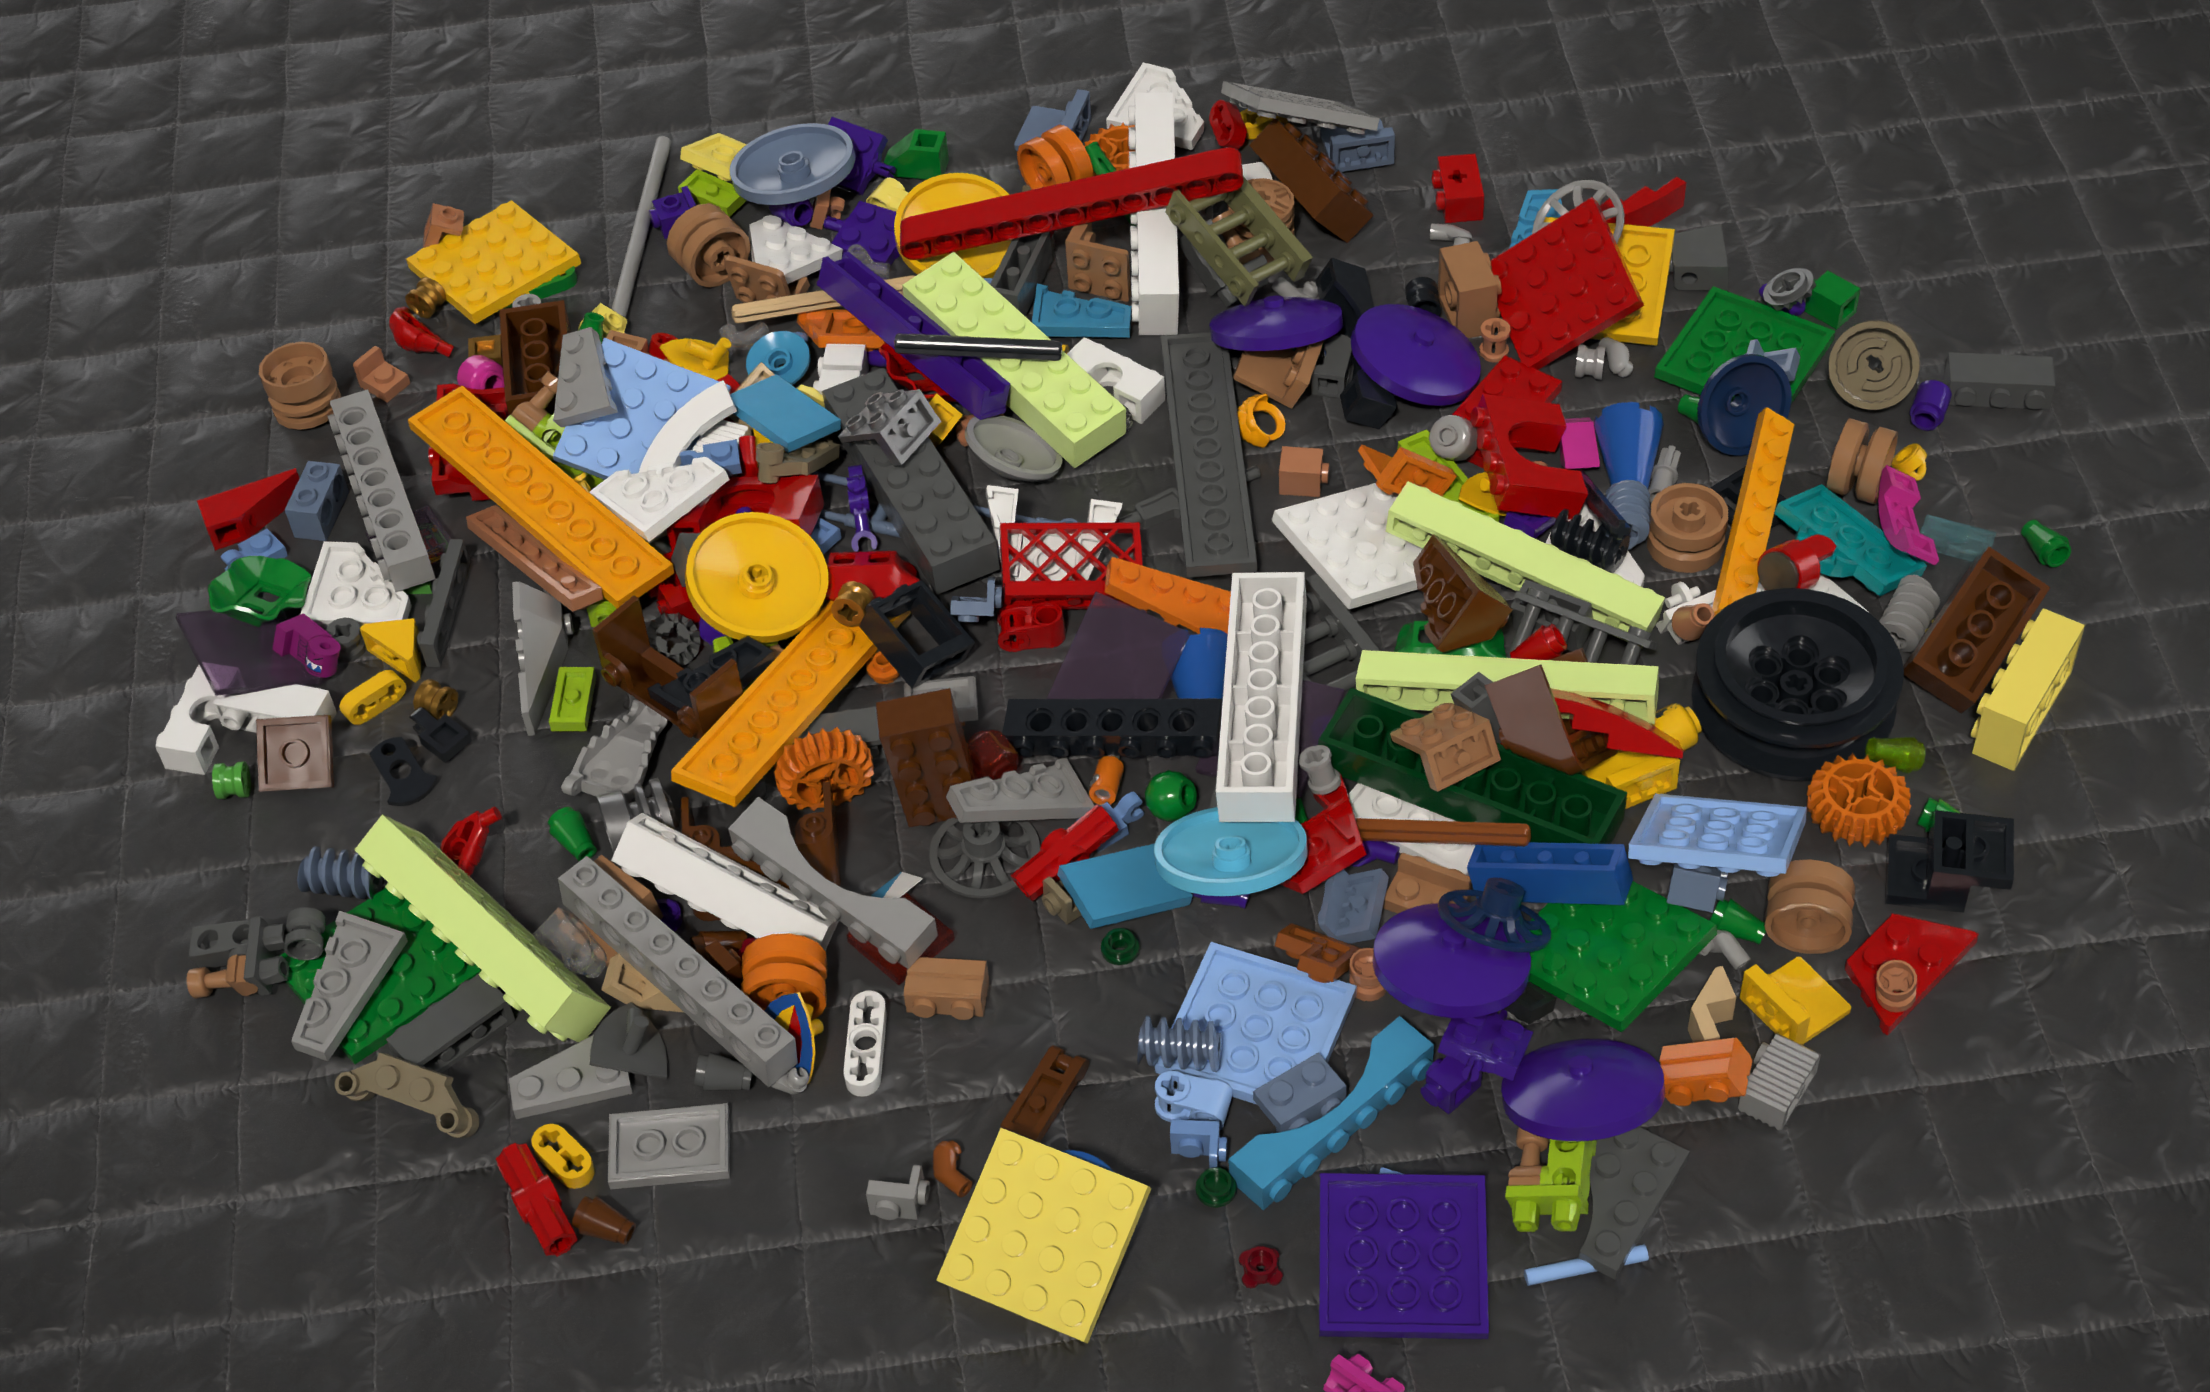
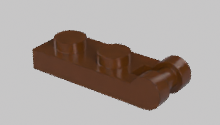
M1055 1045L1050 1046L1000 1127L1040 1143L1078 1081H1081L1086 1075L1089 1060L1079 1055L1073 1058L1066 1055L1064 1049ZM1058 1069H1061V1070H1064L1065 1072H1064V1074H1061V1073H1058V1072H1056V1071H1057Z

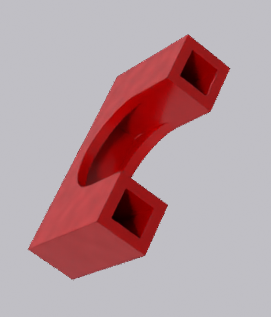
M1483 394L1478 407L1475 406L1472 410L1470 422L1473 427L1477 428V448L1482 453L1484 460L1483 468L1488 474L1490 493L1494 495L1497 509L1557 518L1559 513L1565 508L1569 510L1568 519L1572 520L1574 515L1580 513L1588 496L1581 471L1539 465L1524 458L1514 449L1527 448L1555 452L1567 427L1560 404Z
M758 476L729 477L730 480L718 488L715 493L709 495L688 514L682 516L667 528L671 550L673 551L679 533H701L717 520L735 514L739 508L749 507L752 512L772 514L789 520L811 536L824 506L819 476H779V481L776 483L760 482Z

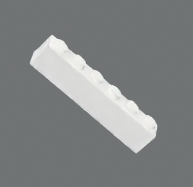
M644 813L637 815L627 822L611 860L622 866L621 869L625 873L651 881L659 891L670 895L675 894L687 900L691 908L700 912H709L721 918L720 921L725 926L736 930L742 929L753 935L755 939L771 934L789 933L805 936L818 942L826 951L839 922L834 923L828 920L820 912L818 906L810 900L807 902L801 901L791 890Z

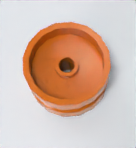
M1059 124L1042 133L1041 138L1035 137L1018 148L1017 160L1021 175L1031 190L1094 176L1089 154L1077 135L1067 126Z
M789 933L771 934L756 939L746 947L742 955L743 981L741 983V991L761 1009L765 1010L772 1001L782 995L800 992L804 1003L810 1004L813 1007L811 1020L822 1015L827 1002L825 982L827 978V955L818 942L805 936Z

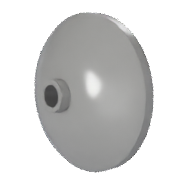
M1002 415L982 420L973 417L965 429V439L972 453L987 468L1002 477L1018 481H1042L1055 476L1061 467L1062 456L1022 421Z

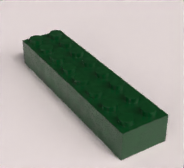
M1350 688L1318 739V745H1324L1330 749L1332 753V766L1344 778L1458 822L1527 824L1531 829L1530 842L1611 844L1624 820L1627 799L1626 791L1578 773L1569 775L1516 755L1499 743L1496 744L1501 757L1500 761L1437 792L1429 786L1420 754L1393 742L1390 735L1391 732L1401 728V724L1405 721L1422 718L1425 715L1354 688Z

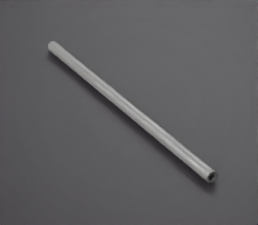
M665 136L658 137L655 142L611 308L625 318L651 223L649 210L654 209L652 201L657 199L671 147V140Z

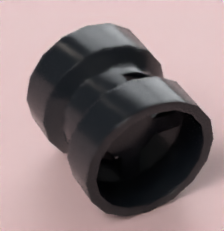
M1428 277L1412 279L1405 287L1408 305L1421 308L1439 316L1441 314V303L1438 298L1436 282Z

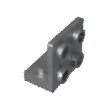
M901 389L894 393L886 394L878 392L867 399L865 402L866 407L859 414L854 415L846 422V428L838 437L841 442L875 439L892 465L897 466L902 465L941 423V420L920 389L910 391Z

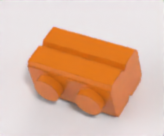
M1738 1038L1663 1046L1659 1060L1664 1074L1665 1097L1670 1104L1688 1106L1692 1101L1702 1100L1725 1102L1730 1097H1740L1746 1094L1747 1076L1750 1075L1752 1059Z

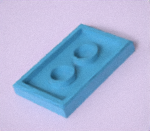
M777 374L730 394L737 409V412L733 414L773 443L782 445L787 453L841 429L840 418Z
M1155 843L1059 866L1057 873L1090 929L1188 906L1191 904L1193 895L1190 892L1172 886L1159 875L1155 865Z

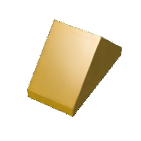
M415 618L367 623L360 627L368 652L416 683L421 679V652H418L417 649L419 631Z

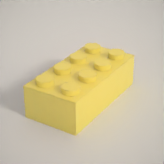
M2044 608L2036 621L2031 619L2028 621L2021 636V640L2024 641L2021 645L2016 643L2013 645L2006 664H2008L2007 669L2000 668L1992 683L1991 688L1994 689L1992 694L1985 693L1978 705L1976 713L1981 716L1976 720L1971 732V737L1975 738L1972 754L2012 771L2015 770L2072 673L2085 627L2084 624Z

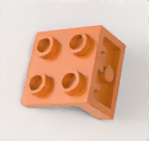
M1361 445L1358 449V452L1365 461L1363 463L1364 467L1373 473L1377 479L1376 485L1389 495H1393V493L1400 494L1409 481L1443 496L1457 477L1451 468L1402 447L1397 450L1393 457L1365 445Z

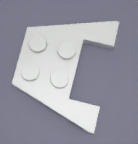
M987 485L985 494L1001 562L999 526L1000 523H1015L1018 489ZM1091 499L1087 523H1115L1122 508V503ZM1082 533L1076 539L1089 552L1100 542L1091 533ZM1008 534V543L1018 552L1030 543L1022 534ZM1047 534L1041 539L1053 552L1065 543L1057 534ZM1036 546L1024 556L1037 568L1049 558ZM1071 546L1059 556L1072 568L1084 558ZM1102 549L1094 557L1098 559ZM1009 554V562H1010L1014 557H1012V556ZM1088 561L1078 573L1088 580L1094 566ZM1018 562L1010 570V581H1026L1032 573ZM1055 562L1042 572L1052 581H1061L1067 575Z

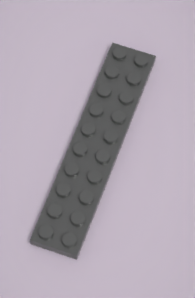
M1210 332L1161 336V351L1186 576L1199 577L1257 572V559L1229 348L1215 344L1211 340Z

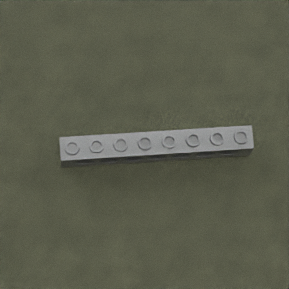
M369 390L331 400L330 404L334 414L327 417L335 435L340 455H342L347 475L354 473V475L348 476L354 495L361 494L355 497L361 516L369 515L364 517L363 521L369 538L376 536V538L370 539L376 559L384 558L377 561L384 581L391 579L394 590L397 592L434 580L435 575Z
M588 856L558 877L563 905L765 1085L770 1087L798 1064L795 1038Z

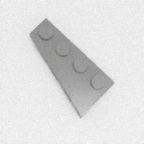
M1067 758L1058 759L1055 765L1046 767L1043 763L1033 765L1029 772L1018 774L1015 770L1005 772L1001 779L997 780L985 777L952 785L946 796L960 823L1074 819L1082 817L1094 807L1093 802Z
M342 911L338 912L335 920L336 930L333 937H329L325 948V960L322 968L317 969L313 980L315 987L311 998L306 999L291 1040L295 1050L329 1061L408 942L404 932Z

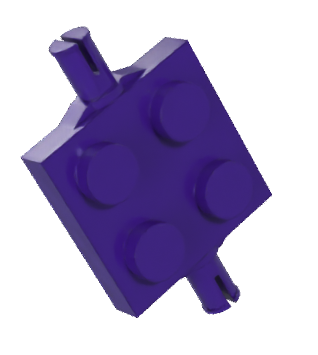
M831 117L828 125L837 127L849 135L856 157L851 172L836 185L837 187L863 196L869 181L875 174L887 178L894 177L891 173L895 174L896 168L881 162L882 152L888 142L884 135Z
M859 201L850 216L845 220L829 215L824 220L825 229L838 232L831 244L842 248L843 252H850L864 264L888 270L893 261L900 256L894 235L896 211Z
M1502 1009L1500 1014L1497 1011L1490 1015L1474 1018H1452L1441 1039L1437 1052L1455 1058L1465 1064L1462 1075L1465 1080H1468L1470 1073H1472L1470 1082L1478 1080L1481 1071L1493 1073L1513 1081L1527 1051L1533 1032L1524 1029L1521 1024L1515 1021L1506 1020L1507 1011L1505 1009Z

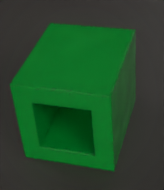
M1827 270L1817 280L1814 279L1816 287L1812 289V296L1806 298L1804 312L1837 330L1857 312L1861 288Z

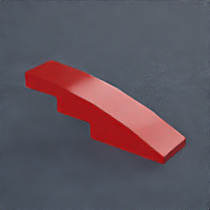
M1676 176L1657 191L1644 186L1625 201L1621 200L1624 209V224L1650 227L1684 206L1686 182ZM1610 198L1599 205L1602 212L1614 207ZM1616 217L1607 219V223H1616Z
M1551 688L1559 712L1570 713L1569 722L1571 729L1604 733L1606 748L1682 759L1683 749L1680 742L1647 721L1613 705L1576 693Z

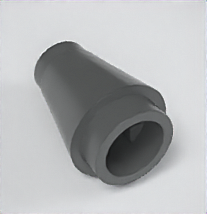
M710 1052L709 1056L700 1054L696 1066L694 1086L703 1087V1091L750 1090L753 1073L742 1063Z

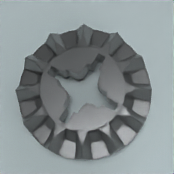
M1792 268L1773 277L1763 290V298L1767 306L1774 307L1778 311L1784 307L1790 310L1793 305L1797 303L1802 304L1804 298L1812 296V289L1816 287L1812 272L1805 268Z
M679 612L676 614L663 613L656 619L651 620L646 629L650 646L681 667L690 663L699 651L700 631L692 619L682 616ZM673 628H676L677 638L683 640V642L675 643L674 647L671 648V652L668 653L667 641L662 639V637L669 636Z

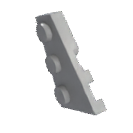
M591 327L563 335L553 419L560 427L618 413L616 403L612 401L610 395L612 390L611 382L606 377L604 370L606 362L600 337Z
M592 1035L509 1078L515 1118L520 1119L633 1094L629 1072L589 1065L590 1049L594 1036Z

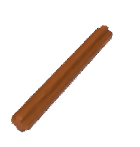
M1356 818L1363 841L1525 847L1531 840L1530 826L1520 823Z

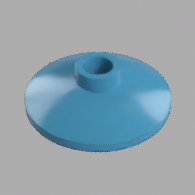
M776 331L769 333L756 341L749 350L746 358L747 373L749 375L762 362L775 375L777 374L793 385L803 377L809 367V347L802 337L793 332Z

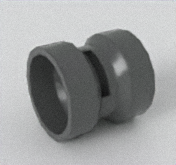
M302 907L289 912L286 923L289 933L286 935L284 950L288 956L298 960H312L322 955L324 939L321 935L325 931L326 918L321 911Z

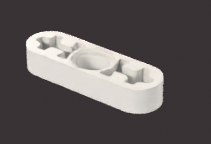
M875 991L860 992L852 999L850 1005L844 1078L848 1091L853 1095L861 1097L873 1094L881 1084L887 1010L883 996ZM869 1006L874 1007L871 1011V1024L865 1023L863 1013L866 1012ZM862 1037H872L876 1040L875 1045L867 1050L858 1049L855 1043ZM860 1063H866L868 1073L863 1081L857 1080L860 1076Z

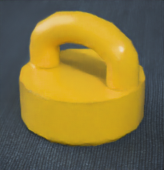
M1913 443L1899 451L1893 458L1891 465L1894 469L1915 478L1916 481H1920L1926 474L1925 459L1927 458V453L1919 444Z

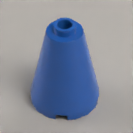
M1637 402L1617 403L1602 409V415L1599 418L1595 417V433L1610 485L1623 480H1635L1641 482L1647 488L1649 487L1664 427L1662 413L1655 407L1650 406L1649 411L1640 409V405Z
M1200 628V634L1188 636V630H1184L1168 637L1163 642L1162 657L1178 699L1222 698L1223 700L1227 633L1212 628Z

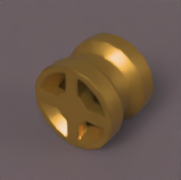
M428 277L422 278L417 283V289L410 290L405 296L408 307L422 318H430L435 312V307L441 306L446 300L445 290L442 286Z
M851 581L843 584L838 597L831 606L833 617L845 626H859L866 614L865 607L874 599L871 590L860 582Z
M427 679L420 684L413 700L414 709L417 710L419 707H422L436 720L444 714L451 717L458 704V692L451 687L445 686L442 688L439 682Z

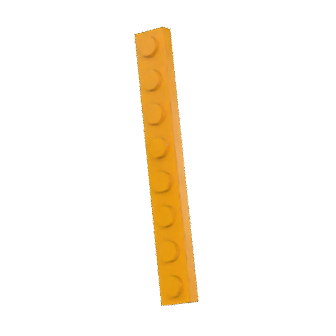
M1768 407L1758 414L1712 606L1714 617L1726 606L1745 596L1756 593L1759 582L1758 561L1766 551L1794 429V423Z

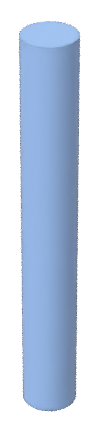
M1645 1244L1635 1246L1632 1249L1625 1265L1649 1260ZM1576 1258L1524 1269V1277L1527 1286L1597 1272V1270L1588 1262Z

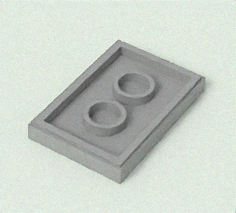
M728 1103L609 1114L608 1185L610 1190L730 1179V1110Z

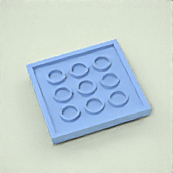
M604 338L601 344L606 362L604 370L606 377L611 382L612 390L610 395L612 401L616 403L618 413L566 426L553 454V460L604 480L616 471L629 469L631 474L639 473L648 448L666 422L692 398L719 381ZM726 384L730 393L731 386ZM700 436L696 437L686 450H693Z
M1656 793L1629 843L1628 859H1637L1645 865H1659L1662 862L1678 863L1679 867L1685 869H1697L1701 866L1717 867L1719 871L1725 873L1751 870L1766 877L1778 876L1780 873L1786 874L1806 823L1807 807Z
M1211 942L1171 1029H1173L1177 1018H1182L1185 1030H1189L1193 1019L1198 1020L1200 1031L1203 1032L1208 1022L1213 1021L1216 1033L1221 1032V1053L1218 1071L1213 1072L1211 1070L1209 1060H1207L1202 1071H1197L1193 1059H1191L1185 1070L1181 1069L1177 1057L1170 1068H1165L1160 1056L1155 1065V1073L1162 1074L1171 1070L1205 1079H1217L1232 1088V1097L1256 1104L1253 1100L1254 1090L1319 1052L1328 1063L1356 998L1357 986L1340 980L1329 983L1317 982L1309 978L1308 973L1297 970V967Z

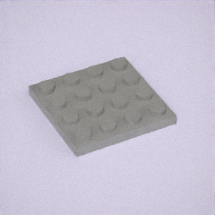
M1223 81L1221 93L1230 97V103L1247 108L1248 111L1255 112L1259 116L1276 119V116L1287 118L1288 121L1306 124L1307 120L1308 122L1316 123L1320 127L1336 129L1337 126L1357 134H1365L1366 129L1377 131L1378 117L1338 101Z

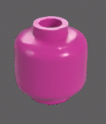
M473 355L461 364L457 374L458 385L471 389L503 388V367L483 355Z

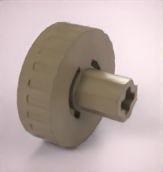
M1876 319L1857 323L1846 330L1832 348L1829 357L1831 382L1837 393L1845 401L1856 407L1867 410L1891 407L1910 393L1918 379L1921 366L1918 346L1904 328L1893 322ZM1868 356L1878 357L1884 369L1880 370L1876 367L1872 370L1869 366L1871 359Z

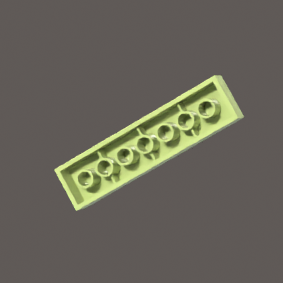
M952 252L902 285L903 296L952 336L1051 340L955 252ZM1063 350L1061 360L1059 361L979 357L1010 383L1006 405L1072 467H1078L1126 434V408Z
M382 814L355 848V851L365 860L362 866L372 875L378 878L383 877L387 880L388 883L385 885V888L401 900L406 898L411 903L408 909L419 919L425 922L429 920L434 925L431 931L441 940L448 944L450 942L458 947L455 954L471 966L476 964L481 969L478 975L492 987H500L506 992L503 999L519 1011L524 1009L530 1015L527 1019L528 1023L539 1032L546 1034L549 1031L563 1042H566L568 1038L581 1042L588 1038L610 1010L611 1006L572 970L567 969V966L423 833Z

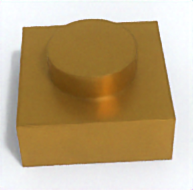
M501 334L468 338V358L473 355H483L503 366Z

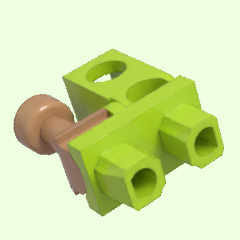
M547 371L541 379V383L545 386L529 402L519 404L505 422L547 458L554 461L553 454L565 427H560L553 421L554 413L551 415L545 410L557 392L558 378Z
M1520 1127L1517 1129L1516 1145L1523 1152L1520 1166L1514 1167L1508 1174L1509 1182L1508 1186H1506L1505 1198L1512 1208L1513 1223L1519 1232H1535L1538 1230L1540 1215H1552L1551 1224L1555 1230L1561 1232L1576 1231L1580 1214H1588L1589 1203L1587 1199L1590 1191V1167L1592 1156H1595L1596 1140L1560 1141L1550 1139L1549 1142V1139L1531 1134ZM1549 1144L1548 1164L1540 1165V1152L1545 1151Z

